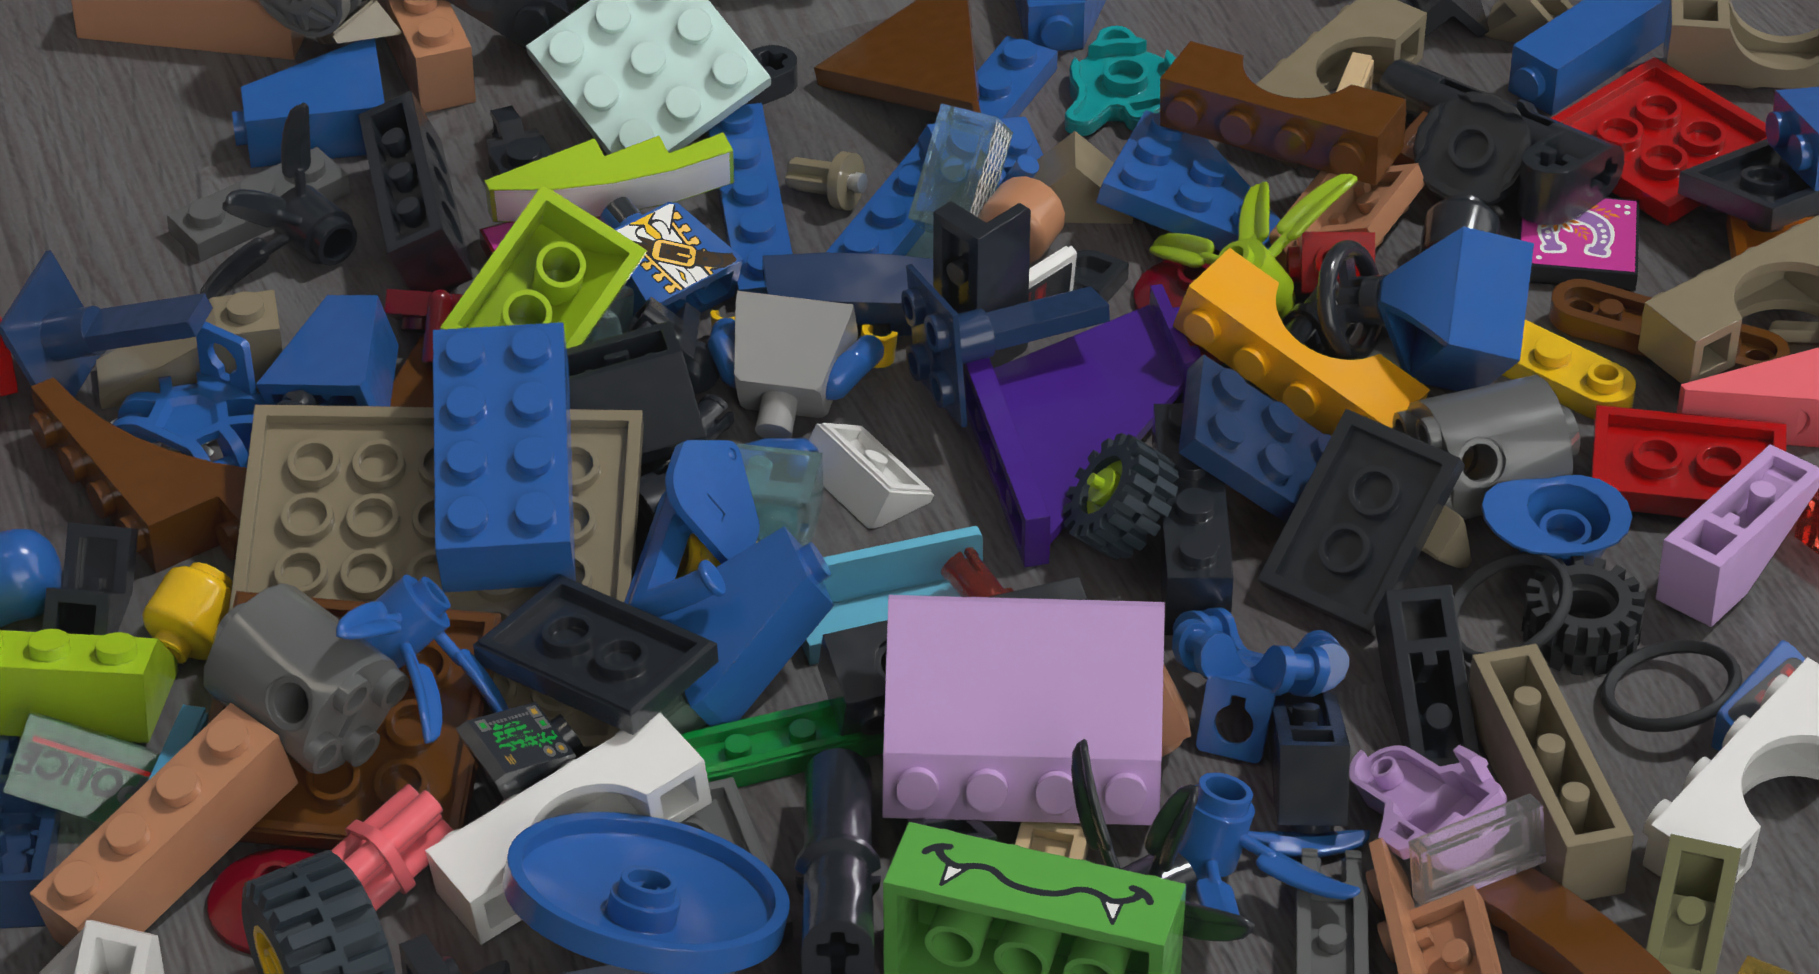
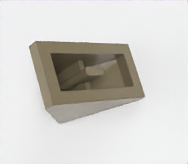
M1076 131L1037 159L1039 170L1033 178L1042 181L1052 188L1060 198L1065 211V223L1133 224V217L1096 203L1101 185L1114 162Z

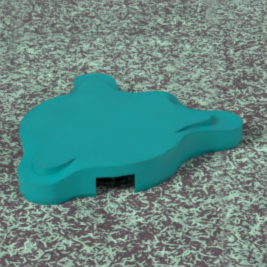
M1108 26L1101 29L1096 40L1088 46V56L1080 62L1074 57L1069 68V91L1074 103L1065 112V130L1070 134L1076 131L1081 136H1087L1094 133L1107 121L1124 122L1126 127L1133 131L1145 110L1155 114L1160 113V78L1176 57L1169 50H1166L1165 59L1147 52V40L1135 36L1126 27Z

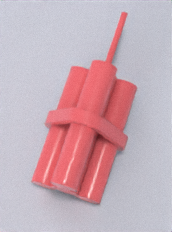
M406 784L364 822L357 819L345 828L348 836L331 850L357 876L375 911L398 891L405 895L416 885L414 877L429 865L425 850L440 842L445 835L453 831L449 824L442 819L440 813L443 809L438 801L426 790L419 794L410 784Z

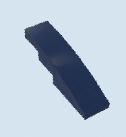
M829 252L762 256V271L766 294L853 304L857 326H862L865 323L869 325L888 323L889 335L894 331L898 332L897 337L912 335V329L905 318L901 302L902 291L908 289L906 265L912 264L933 286V259L893 254Z

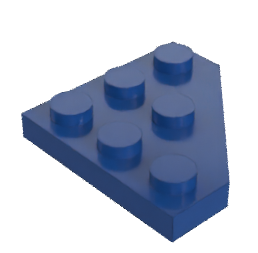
M1145 110L1104 179L1096 203L1172 233L1190 234L1209 239L1214 243V249L1221 251L1228 244L1238 241L1241 207L1250 186L1208 139L1160 126V113L1155 114ZM1271 209L1269 235L1280 221V218ZM1269 236L1262 242L1267 249L1271 247Z

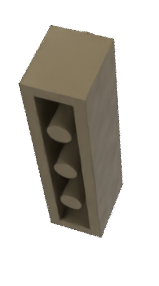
M1537 644L1472 655L1468 688L1476 735L1543 874L1557 881L1584 901L1625 893L1634 834Z

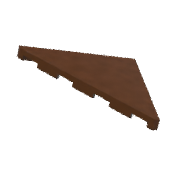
M969 0L914 1L815 66L814 71L818 85L965 120L979 121L982 115L979 105L980 95L975 65L976 55Z

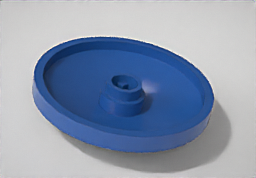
M573 813L548 818L529 826L519 833L510 845L502 882L505 897L513 911L527 925L545 938L592 960L651 974H726L752 967L770 957L781 944L790 909L788 893L781 880L766 864L748 851L719 836L689 825L630 813Z

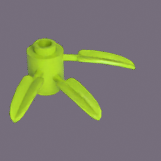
M1340 174L1324 182L1301 199L1278 222L1277 231L1281 236L1269 249L1262 243L1269 236L1270 217L1269 183L1263 181L1250 187L1244 198L1239 217L1238 241L1225 246L1219 255L1212 254L1214 243L1211 240L1182 233H1168L1159 236L1153 245L1150 246L1149 252L1174 263L1190 268H1200L1205 263L1212 265L1225 251L1231 248L1279 282L1276 294V307L1279 317L1282 319L1293 308L1296 295L1292 278L1275 258L1291 241L1298 239L1321 214L1357 182V176Z

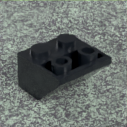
M671 320L567 348L570 409L642 410L644 428L641 465L660 459L671 460L675 446L686 440H707L683 352Z

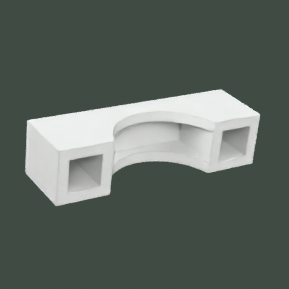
M1807 657L1790 677L1784 674L1777 676L1765 692L1761 701V708L1751 718L1742 715L1734 722L1724 738L1722 749L1712 760L1704 756L1693 766L1684 782L1683 791L1673 802L1663 799L1656 805L1643 828V834L1648 836L1643 860L1644 867L1662 877L1670 834L1741 848L1736 883L1751 868L1761 826L1749 811L1743 796L1754 786L1777 777L1801 776L1819 780V664Z
M658 713L634 735L619 730L611 739L581 757L567 761L553 774L523 792L510 796L502 801L498 807L465 827L451 831L440 842L425 850L436 892L480 945L522 920L507 902L502 884L508 850L512 841L519 833L529 826L548 818L585 812L630 813L680 823L712 803L705 762L661 713Z

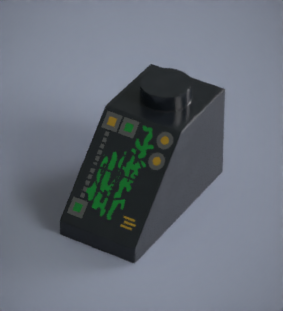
M536 702L467 720L456 728L479 770L502 801L514 794L523 792L553 774L567 761L577 759L575 753L584 747L561 714L549 720Z

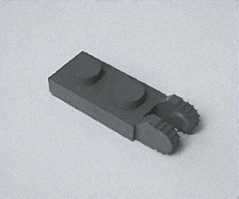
M1302 848L1300 863L1321 873V859L1318 857V849ZM1345 850L1344 858L1341 860V882L1359 887L1361 890L1360 894L1354 898L1346 900L1326 898L1296 888L1295 974H1369L1367 883H1362L1361 851Z

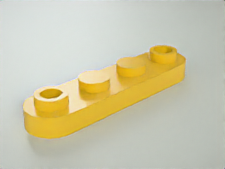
M1525 320L1520 361L1502 374L1503 376L1514 380L1537 374L1548 382L1561 405L1594 420L1596 405L1622 408L1633 407L1636 381L1630 371L1564 337Z

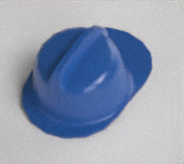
M1564 475L1552 478L1511 480L1498 483L1485 493L1481 505L1486 524L1496 536L1512 547L1517 548L1519 553L1528 552L1531 554L1547 555L1554 559L1562 558L1566 566H1571L1572 556H1584V565L1593 566L1595 557L1601 558L1606 548L1618 544L1629 531L1632 520L1629 503L1616 488L1600 479L1584 475Z

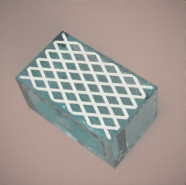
M941 104L908 218L924 231L933 234V212L950 201L978 217L984 204L998 188L1013 132L998 117Z

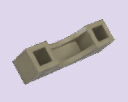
M1356 0L1351 5L1344 6L1339 14L1320 31L1313 32L1307 41L1288 58L1281 59L1274 69L1256 85L1268 92L1292 98H1313L1331 94L1330 90L1339 86L1352 52L1372 56V60H1374L1372 83L1379 84L1383 73L1395 60L1404 59L1417 64L1423 59L1427 13L1398 0ZM1271 157L1295 169L1300 166L1296 163Z
M1670 0L1664 40V63L1699 84L1738 85L1748 89L1758 87L1783 89L1819 87V28L1794 36L1771 35L1760 32L1746 24L1734 10L1731 0Z
M1819 215L1802 224L1794 225L1786 232L1756 247H1750L1742 254L1712 269L1704 270L1696 277L1666 292L1658 293L1646 301L1642 313L1638 350L1681 384L1717 375L1735 366L1742 318L1750 314L1771 309H1789L1819 317Z

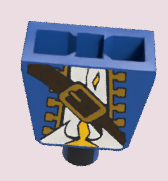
M620 197L612 201L602 211L600 221L647 250L646 255L615 298L628 321L631 320L650 297H653L676 314L686 302L702 313L735 295L743 259L680 204L667 202L642 215L627 197Z

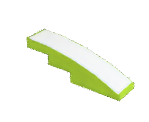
M723 132L668 153L658 135L604 156L594 138L484 180L488 213L493 222H516L542 184L594 217H600L606 206L620 197H627L638 210L660 206L667 202H678L734 183L733 149Z

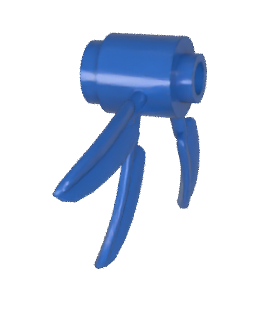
M404 575L375 601L362 604L347 612L338 621L336 637L349 640L365 639L393 660L397 668H402L406 665L417 700L423 739L425 744L434 742L440 736L443 722L442 705L438 686L431 669L425 664H419L416 655L433 640L466 673L481 693L492 713L509 708L494 681L475 656L467 649L460 650L444 632L450 626L446 611L451 607L444 592L428 577L424 576L418 581L410 575Z
M1207 773L1200 777L1196 785L1199 786L1197 805L1178 851L1189 862L1196 874L1198 881L1196 882L1195 890L1200 905L1240 915L1234 891L1229 884L1221 880V877L1234 873L1243 848L1258 856L1256 865L1261 871L1297 889L1322 897L1341 900L1354 898L1360 894L1361 890L1359 887L1325 876L1291 858H1301L1302 848L1318 849V857L1332 856L1345 853V850L1358 849L1363 847L1369 840L1370 830L1329 831L1323 834L1249 831L1255 814L1254 806L1251 803L1253 798L1251 788L1240 779L1228 774Z

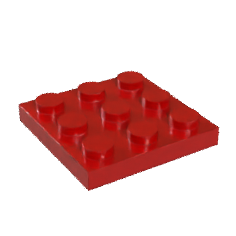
M1656 57L1651 58L1551 118L1622 147L1624 167L1619 182L1612 192L1622 199L1639 200L1640 210L1666 226L1701 205L1698 201L1678 194L1680 171L1767 139L1765 122Z

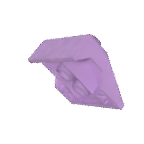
M889 595L882 818L1080 823L1073 793L1071 764L1072 752L1076 744L1086 739L1094 782L1105 823L1152 825L1160 810L1165 603Z

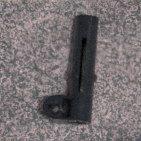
M1404 59L1395 60L1388 66L1377 88L1378 92L1406 99L1405 122L1410 124L1423 111L1429 113L1432 108L1444 101L1446 104L1452 99L1459 98V94L1471 91L1486 93ZM1517 100V105L1509 102L1514 105L1528 126L1532 146L1522 153L1517 212L1522 218L1539 225L1564 224L1598 204L1612 193L1619 182L1624 167L1622 147L1538 114L1535 105L1526 100Z
M833 748L820 752L807 764L804 774V848L797 855L795 870L804 874V877H795L797 890L803 896L802 974H875L873 896L879 890L881 876H872V873L881 869L879 855L872 848V773L870 765L858 753L849 749Z

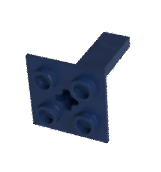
M51 250L45 251L1 320L0 335L31 386L54 377L75 398L96 364V360L107 350L196 337L213 307L205 293L102 309L97 306L84 307Z
M912 264L906 265L908 289L902 291L901 302L905 318L912 329L913 344L908 345L906 348V359L910 373L915 381H921L927 387L936 405L939 408L944 407L961 427L968 426L963 364L993 357L996 350L1110 322L1109 304L1091 286L990 312H985L980 308L958 314Z

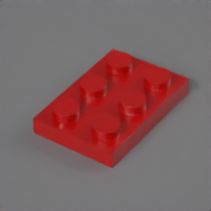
M1596 405L1591 477L1600 479L1616 488L1628 501L1632 512L1688 518L1770 444L1786 451L1787 424Z

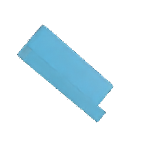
M971 526L823 557L831 572V577L823 582L834 606L804 641L802 648L809 665L819 663L823 634L888 620L889 595L994 596L983 574V536L979 528Z

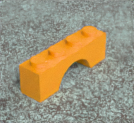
M1231 248L1225 251L1189 285L1173 323V327L1186 335L1192 342L1200 345L1272 398L1288 406L1296 416L1302 418L1323 434L1332 436L1345 409L1393 429L1394 414L1407 410L1411 402L1426 399L1430 391L1428 387L1381 354L1358 360H1343L1322 355L1300 343L1290 334L1279 317L1276 307V294L1279 282Z

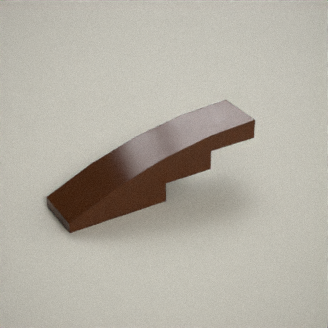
M1514 857L1459 885V890L1471 885L1476 887L1485 902L1490 924L1507 932L1511 956L1545 974H1671L1653 955L1604 914L1557 881Z

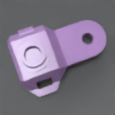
M1395 745L1385 747L1374 752L1369 757H1367L1364 751L1360 750L1350 763L1349 777L1364 802L1370 808L1383 815L1378 838L1382 837L1394 854L1403 860L1420 855L1429 864L1455 874L1463 868L1478 865L1487 858L1491 851V842L1506 829L1507 796L1500 784L1495 782L1486 767L1488 762L1485 758L1470 749L1458 745L1453 752L1458 758L1459 763L1440 767L1406 746Z

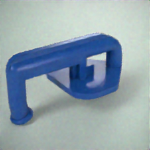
M686 440L675 446L666 472V490L659 500L624 603L656 617H661L698 603L712 595L720 597L725 594L726 586L723 577L718 569L708 560L701 561L697 570L678 579H675L689 536L692 533L698 537L721 564L756 544L760 531L759 519L739 448L733 441Z

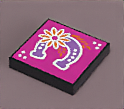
M1606 197L1571 221L1559 225H1539L1525 220L1518 214L1517 239L1534 243L1530 283L1559 285L1567 280L1586 279L1627 291H1636L1639 250V200Z

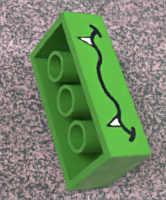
M909 822L883 881L884 974H1181L1186 884L1153 875H1144L1095 864L1086 860L1028 849L1015 844H1006L961 834L948 829H939Z

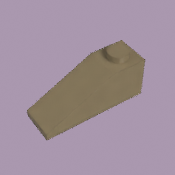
M245 291L234 295L208 299L213 309L206 322L240 336L249 342L255 384H257L283 351L275 291ZM196 337L117 348L97 359L96 367L101 409L120 407L124 399L135 392L160 393L158 377L171 376L172 386L197 383L196 372H200ZM214 343L215 354L224 364L225 372L231 374L237 367L235 359L225 347Z

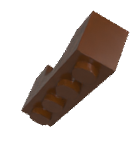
M1193 41L1187 44L1160 78V126L1335 175L1352 174L1357 176V181L1375 186L1404 148L1406 99L1352 84L1338 92L1320 97L1292 98L1277 95L1260 88L1249 79L1243 67L1244 55Z

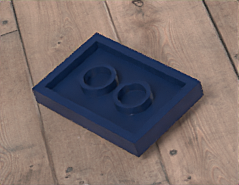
M1202 355L1187 370L1179 454L1287 523L1331 435L1321 433L1297 417L1288 406L1281 402L1273 401L1246 383L1234 370L1224 368L1206 355Z

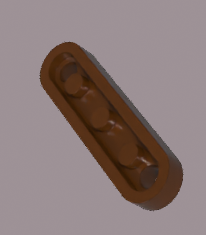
M1572 279L1564 281L1554 288L1551 296L1549 317L1557 329L1569 336L1618 348L1630 354L1645 356L1638 350L1644 304L1651 297L1591 280ZM1742 323L1735 366L1721 373L1790 355L1789 345L1776 333Z

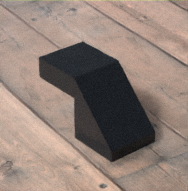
M68 522L62 587H46L42 630L59 629L67 634L106 635L119 631L133 592L138 529Z

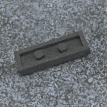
M318 147L311 149V165L305 172L306 185L314 187L332 202L351 194L349 175ZM281 163L258 174L248 176L238 183L204 198L197 199L191 204L167 214L169 233L199 262L207 260L273 229L272 227L267 228L245 221L224 211L222 204L231 191L240 189L256 190L280 197L295 187L294 177L287 178L283 175Z

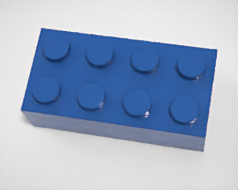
M564 323L433 330L435 551L442 591L445 593L544 587L559 575L576 581L569 364Z

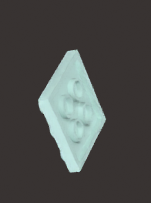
M590 0L526 45L529 57L607 155L658 135L668 153L684 148L771 86L770 75L709 0Z

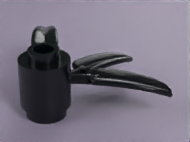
M303 102L290 110L282 134V173L287 178L294 177L295 187L280 197L256 190H235L226 196V200L222 204V209L228 214L267 228L272 227L279 236L268 243L263 238H254L229 256L209 276L200 290V294L205 293L208 299L221 296L237 282L266 263L270 254L287 243L311 262L329 266L343 262L354 250L357 243V231L353 226L351 217L314 187L306 185L305 172L311 165L308 104Z
M1086 739L1078 742L1072 752L1071 764L1076 809L1088 846L1092 850H1100L1105 866L1144 875H1153L1186 884L1183 936L1205 941L1229 942L1244 939L1251 934L1255 924L1249 919L1194 903L1198 899L1195 890L1198 879L1189 862L1178 851L1197 805L1199 786L1191 784L1181 786L1167 799L1156 815L1144 843L1145 849L1149 854L1120 868L1100 806L1091 767L1088 742Z

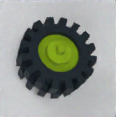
M1120 433L1116 434L1114 441L1108 438L1101 443V453L1095 450L1087 457L1090 464L1086 470L1080 467L1074 476L1079 479L1077 486H1069L1066 497L1071 499L1072 502L1063 507V515L1067 517L1063 523L1065 529L1070 531L1069 534L1112 560H1119V557L1124 559L1131 557L1133 548L1140 551L1147 545L1146 535L1148 533L1153 536L1157 534L1161 528L1157 521L1161 515L1168 517L1172 507L1167 504V500L1176 497L1178 487L1172 483L1179 478L1178 470L1173 468L1176 464L1171 459L1134 436Z

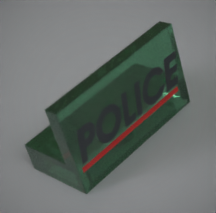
M29 710L3 793L103 824L148 781L161 752Z

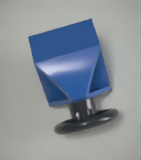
M1463 226L1389 275H1379L1372 256L1364 246L1353 240L1340 241L1327 252L1320 268L1317 284L1318 317L1326 343L1333 354L1339 359H1364L1375 349L1382 325H1385L1402 370L1422 384L1457 392L1490 385L1520 361L1534 243ZM1355 265L1359 271L1360 276H1356ZM1339 273L1340 290L1338 293V306L1336 308V283ZM1350 323H1361L1363 329L1360 338L1356 344L1351 345L1345 339L1344 334Z

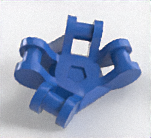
M205 321L196 336L200 372H196L197 383L172 386L171 376L158 377L160 393L135 392L128 395L122 402L118 410V418L113 425L150 443L158 441L180 451L182 454L210 462L211 460L202 448V445L216 440L222 451L223 458L213 462L247 468L255 405H266L261 394H258L256 391L250 344L246 339ZM214 343L225 347L235 359L237 367L231 374L225 372L224 364L215 354Z
M1215 607L1204 611L1193 610L1184 612L1177 617L1173 626L1172 651L1176 661L1189 671L1201 674L1207 680L1196 740L1197 749L1207 753L1258 763L1264 755L1275 696H1281L1289 692L1296 696L1314 697L1335 688L1345 678L1349 668V656L1346 650L1338 643L1334 636L1323 630H1314L1306 634L1294 649H1291L1289 646L1273 645L1267 649L1265 654L1250 651L1244 646L1238 635L1234 617L1224 608ZM1233 695L1246 698L1244 709L1253 720L1251 736L1242 742H1230L1224 739L1216 727L1218 712L1223 707L1231 704Z

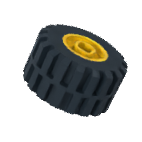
M326 850L244 883L241 907L242 920L248 946L258 974H396L385 933L364 887L351 868L332 851Z

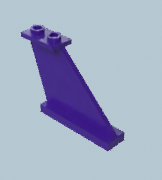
M1162 284L1150 286L1149 305L1001 366L993 368L990 358L963 364L966 413L1024 568L1049 564L1050 544L1065 528L1063 522L1067 517L1063 515V507L1072 502L1071 499L1066 497L1069 486H1077L1079 479L1074 476L1080 467L1086 470L1090 464L1087 459L1093 450L1101 453V443L1108 438L1114 441L1116 434H1130L1141 440L1153 426L1154 404H1172L1176 399L1178 403H1184L1187 370L1201 357V353L1197 345L1189 346L1186 335L1173 327L1180 307H1172Z

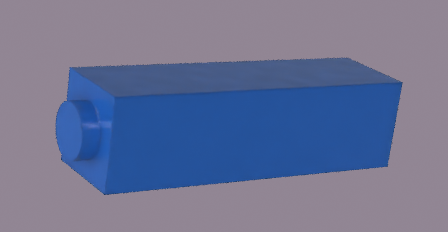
M1583 0L1513 45L1508 91L1534 104L1535 107L1551 116L1662 44L1665 40L1670 0Z

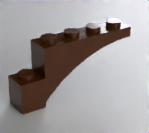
M54 377L31 386L35 413L29 415V423L37 442L43 449L51 447L57 454L62 470L71 483L80 482L87 490L89 500L95 512L100 518L109 517L117 527L138 529L136 553L143 557L155 573L219 545L230 560L236 559L247 468L210 462L177 453L137 438L105 421L77 401Z

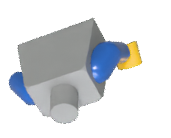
M737 291L735 317L722 318L720 317L719 310H711L710 312L712 330L707 348L723 383L737 390L740 406L748 410L759 411L755 431L763 438H791L796 415L813 418L826 416L833 400L844 398L873 367L885 368L894 363L898 332L892 331L888 336L873 335V325L865 323L862 325L861 337L857 340L858 329L853 304Z

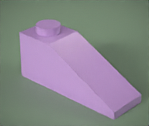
M1771 444L1766 447L1664 539L1656 600L1712 627L1748 593L1819 489V467Z

